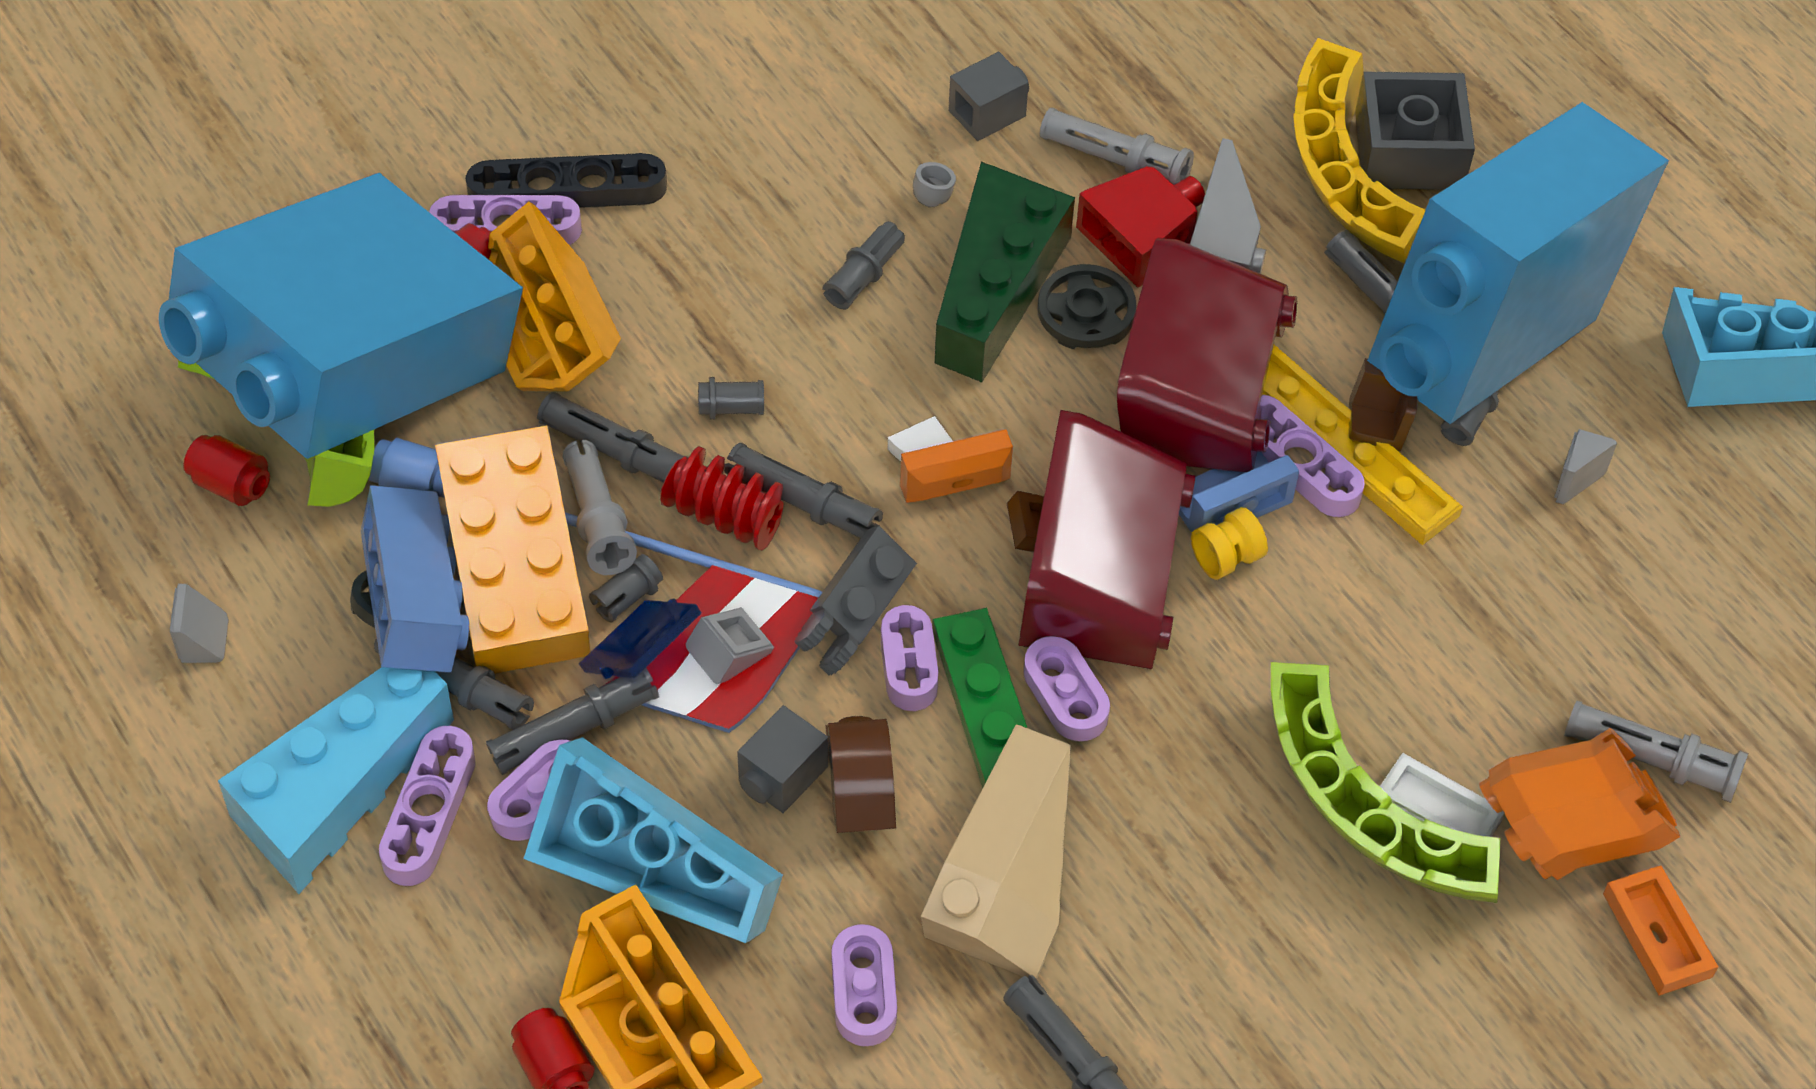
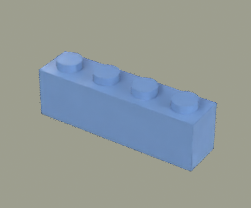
M370 485L361 526V538L381 667L451 672L457 649L464 650L467 645L469 619L467 615L460 614L462 583L453 578L456 565L454 547H447L450 528L448 515L441 514L438 494L434 491Z

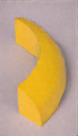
M1317 38L1306 57L1298 78L1295 113L1293 114L1296 144L1302 164L1316 194L1328 211L1347 230L1382 254L1405 263L1425 209L1397 196L1379 181L1373 182L1360 166L1358 155L1350 141L1349 131L1355 114L1364 71L1363 55L1361 52Z

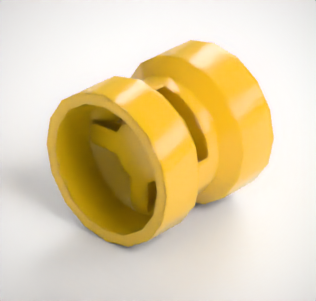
M1244 507L1226 514L1223 522L1218 525L1207 523L1191 532L1190 539L1194 555L1200 567L1214 580H1219L1234 572L1237 564L1241 562L1251 564L1265 557L1268 552L1267 538L1259 520L1250 510Z

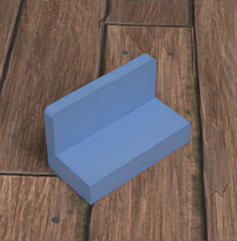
M1257 452L1254 469L1249 472L1212 469L1195 477L1190 508L1180 507L1179 516L1191 532L1207 523L1216 525L1222 523L1226 514L1240 507L1250 510L1256 518L1293 503L1299 469L1288 455L1268 462L1262 452Z

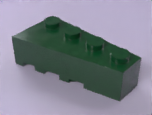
M981 161L936 322L935 364L983 382L1071 239L1075 197Z

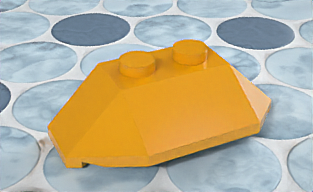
M528 201L489 235L488 249L492 251L489 261L523 287L506 366L516 388L522 391H570L611 358L621 337L585 263L541 211Z
M636 884L581 914L577 930L578 935L568 964L559 1005L611 1089H752L763 1082L762 1075Z

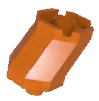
M1612 728L1588 741L1510 757L1489 770V777L1479 783L1480 789L1490 806L1497 813L1503 811L1511 827L1505 830L1504 833L1514 852L1523 862L1530 859L1536 870L1545 880L1551 876L1559 880L1577 868L1659 850L1680 838L1679 831L1675 828L1677 826L1676 819L1646 769L1641 771L1634 762L1627 764V761L1636 755Z

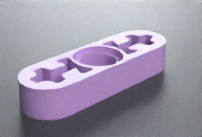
M449 195L435 201L429 213L453 232H456L468 223L474 224L478 228L485 227L492 232L497 228L492 224L494 219L501 215H513L530 201L541 211L569 245L580 237L582 231L578 204L571 198L561 195ZM477 217L482 218L483 225L477 224ZM458 218L457 224L451 225V219ZM562 218L561 224H553L554 219Z
M1262 395L1260 402L1261 419H1267L1271 422L1268 448L1266 452H1262L1268 462L1286 456L1284 452L1293 447H1301L1308 450L1314 457L1311 462L1305 464L1294 462L1299 469L1296 490L1326 515L1344 517L1354 513L1360 505L1364 489L1362 473L1279 400L1271 396ZM1274 437L1277 439L1276 443H1273ZM1322 468H1326L1325 474L1321 471ZM1329 485L1334 489L1344 486L1348 488L1347 493L1341 489L1331 492L1328 490Z
M455 726L437 727L427 733L421 741L379 845V855L383 871L387 878L395 884L402 886L420 884L431 876L436 867L475 767L472 740L461 728ZM449 748L457 749L458 756H450L443 770L445 779L439 777L440 766L437 755L444 756ZM425 794L438 795L445 801L441 810L430 816L418 815L412 811L411 807L417 798ZM411 831L417 833L416 847L418 856H410L406 864L399 863L397 854H406L412 842Z

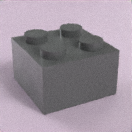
M1363 71L1355 119L1360 165L1373 182L1379 181L1388 189L1444 190L1469 174L1475 145L1465 73Z

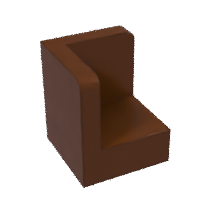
M1365 358L1349 398L1351 420L1349 422L1348 436L1353 441L1366 442L1377 446L1376 442L1387 443L1401 451L1417 413V396H1408L1396 390L1387 381L1383 372Z

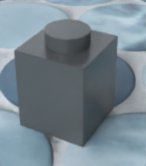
M998 51L950 76L948 111L979 141L1026 117L1029 92L1028 79L1019 67L1013 66Z
M782 705L737 751L738 776L742 789L756 802L761 804L768 802L784 813L828 768V736Z

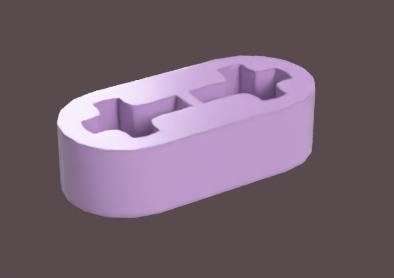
M902 605L894 607L885 614L881 624V651L886 691L889 700L896 707L905 711L922 710L933 703L937 696L938 665L932 623L929 616L922 609L915 606ZM900 628H910V632L913 635V648L903 647L902 635L899 633ZM915 667L916 679L920 683V688L910 689L907 681H905L906 668Z

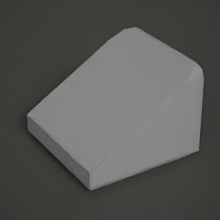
M1581 429L1574 433L1554 498H1557V503L1565 504L1607 472L1617 445L1616 440Z
M178 584L174 592L170 634L178 659H181L182 663L221 662L224 659L229 621L227 613L188 584Z
M742 607L701 617L686 642V648L715 684L728 681L771 654L774 649L772 643Z

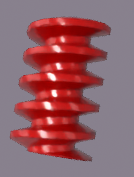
M700 446L696 447L688 458L684 456L677 460L670 469L661 488V505L669 508L676 505L678 513L688 517L695 514L699 523L707 526L714 523L717 531L729 534L734 531L736 540L748 543L754 540L755 548L762 551L768 547L780 525L784 503L781 501L783 484L775 482L765 494L761 492L764 475L755 473L748 483L744 484L742 483L744 466L736 464L726 476L723 474L725 458L717 455L708 466H705L706 449Z

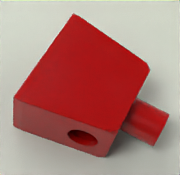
M1146 166L1079 193L1076 228L1139 288L1143 285L1151 251L1157 238L1176 239L1187 244L1191 243L1197 219L1196 207L1203 203L1205 191L1201 183L1193 176H1188L1173 185L1156 168Z

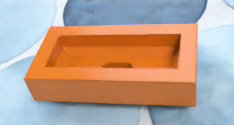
M1007 430L902 453L900 487L906 503L928 500L1010 479L1013 445Z
M1661 865L1607 883L1603 895L1659 996L1713 978L1718 965ZM1652 931L1657 933L1662 943L1656 940Z

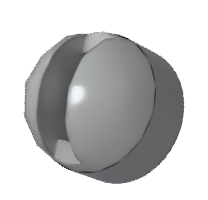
M936 162L923 163L917 167L915 172L913 194L919 203L927 207H936L949 200L954 189L956 176L949 167Z

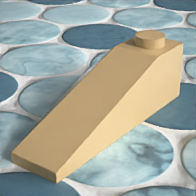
M1015 725L943 864L921 914L925 938L1028 978L1029 975H1033L1036 979L1038 978L1059 929L1071 753L1070 744L1023 726Z

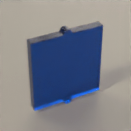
M675 598L670 599L668 602L645 600L595 647L579 665L585 673L601 674L604 679H608L611 676L635 679L702 612L696 604L678 603Z

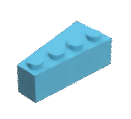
M1673 288L1662 334L1687 407L1816 400V311H1808L1806 308L1796 305V301L1775 299L1773 306L1742 303V295L1720 292L1718 300L1693 297V289Z
M381 667L218 780L229 816L298 894L312 881V872L327 855L333 857L348 840V831L366 811L372 813L386 798L385 790L400 773H408L425 735L437 727L450 726L454 721L447 683L435 671Z
M583 737L561 744L558 747L523 858L615 894L636 884L651 908L743 943L749 942L765 931L783 874Z

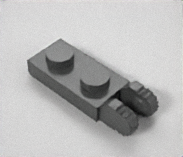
M879 525L868 529L810 609L812 615L804 624L794 642L804 652L818 645L825 636V633L830 629L837 637L824 657H822L823 659L820 661L819 666L828 675L836 674L855 653L858 645L865 639L917 563Z

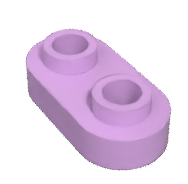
M1044 637L1032 643L1025 654L1024 678L1053 727L1063 737L1074 741H1088L1099 736L1108 723L1110 702L1106 692L1080 651L1073 643L1061 637ZM1054 669L1060 672V675L1048 676L1044 671ZM1074 713H1083L1088 718L1076 719L1071 717L1070 715Z
M554 740L540 746L492 791L488 799L487 808L492 826L500 836L514 841L530 838L558 747L561 744L570 742V740ZM518 813H528L522 817L513 818Z
M864 924L854 925L839 933L832 945L835 1021L838 1031L847 1041L859 1046H873L885 1041L893 1033L897 1022L893 949L889 938L880 929ZM857 958H867L872 964L867 968H857L852 964V961ZM867 1012L873 1014L877 1019L870 1024H862L856 1020V1016Z

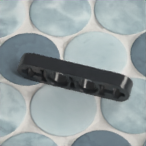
M646 153L486 160L471 166L465 177L468 195H561L574 200L579 208L652 204L660 200L667 190L664 162L659 157ZM589 175H599L606 180L602 185L593 188L585 187L579 183L582 178ZM616 176H621L622 184H616ZM649 176V181L639 182V177ZM540 177L549 178L555 182L551 187L543 190H535L528 186L530 181ZM512 181H518V188L513 189ZM487 183H494V188L485 189Z

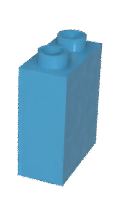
M1581 102L1433 196L1428 202L1367 361L1380 369L1387 381L1396 390L1408 396H1417L1419 402L1449 424L1453 423L1596 321L1669 160Z
M376 173L176 247L169 299L160 307L159 327L166 346L179 361L185 364H198L233 395L239 410L248 421L259 427L269 426L306 459H309L504 372L523 287L381 173Z

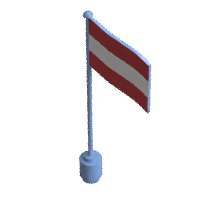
M395 438L392 442L385 439L378 442L374 450L369 481L378 483L379 486L434 491L437 492L438 498H445L436 449L400 438ZM565 512L567 525L577 527L578 516ZM625 531V533H628L633 538L636 546L709 569L669 607L635 657L607 683L644 665L653 679L650 684L656 686L659 698L652 699L641 706L730 733L764 702L800 647L794 641L812 615L810 609L823 591ZM742 607L772 643L774 649L771 654L728 681L715 684L686 648V642L701 617Z

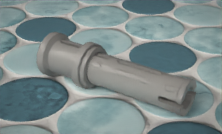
M1052 107L1046 112L1040 127V137L1043 139H1050L1086 154L1124 166L1126 173H1131L1146 166L1154 167L1173 185L1188 177L1193 165L1194 152L1191 149L1183 148L1181 151L1154 142V137L1148 134H1140L1134 138L1099 124L1060 112ZM1075 131L1107 142L1108 145L1106 146L1075 134ZM1123 148L1129 150V152H1123ZM1154 160L1165 163L1168 165V167L1157 164L1154 162Z
M582 440L585 455H581L577 441H574L566 446L562 457L568 469L581 510L576 526L580 537L588 543L585 555L589 567L594 572L602 575H615L624 572L631 567L637 556V549L633 538L628 533H625L628 523L625 512L618 504L612 502L598 459L596 446L590 441Z
M1576 701L1564 736L1588 741L1612 728L1634 752L1636 756L1633 759L1671 772L1669 778L1674 779V783L1683 785L1689 781L1721 793L1722 800L1731 803L1749 753L1740 750L1734 755L1701 743L1700 736L1692 733L1691 736L1685 734L1683 739Z

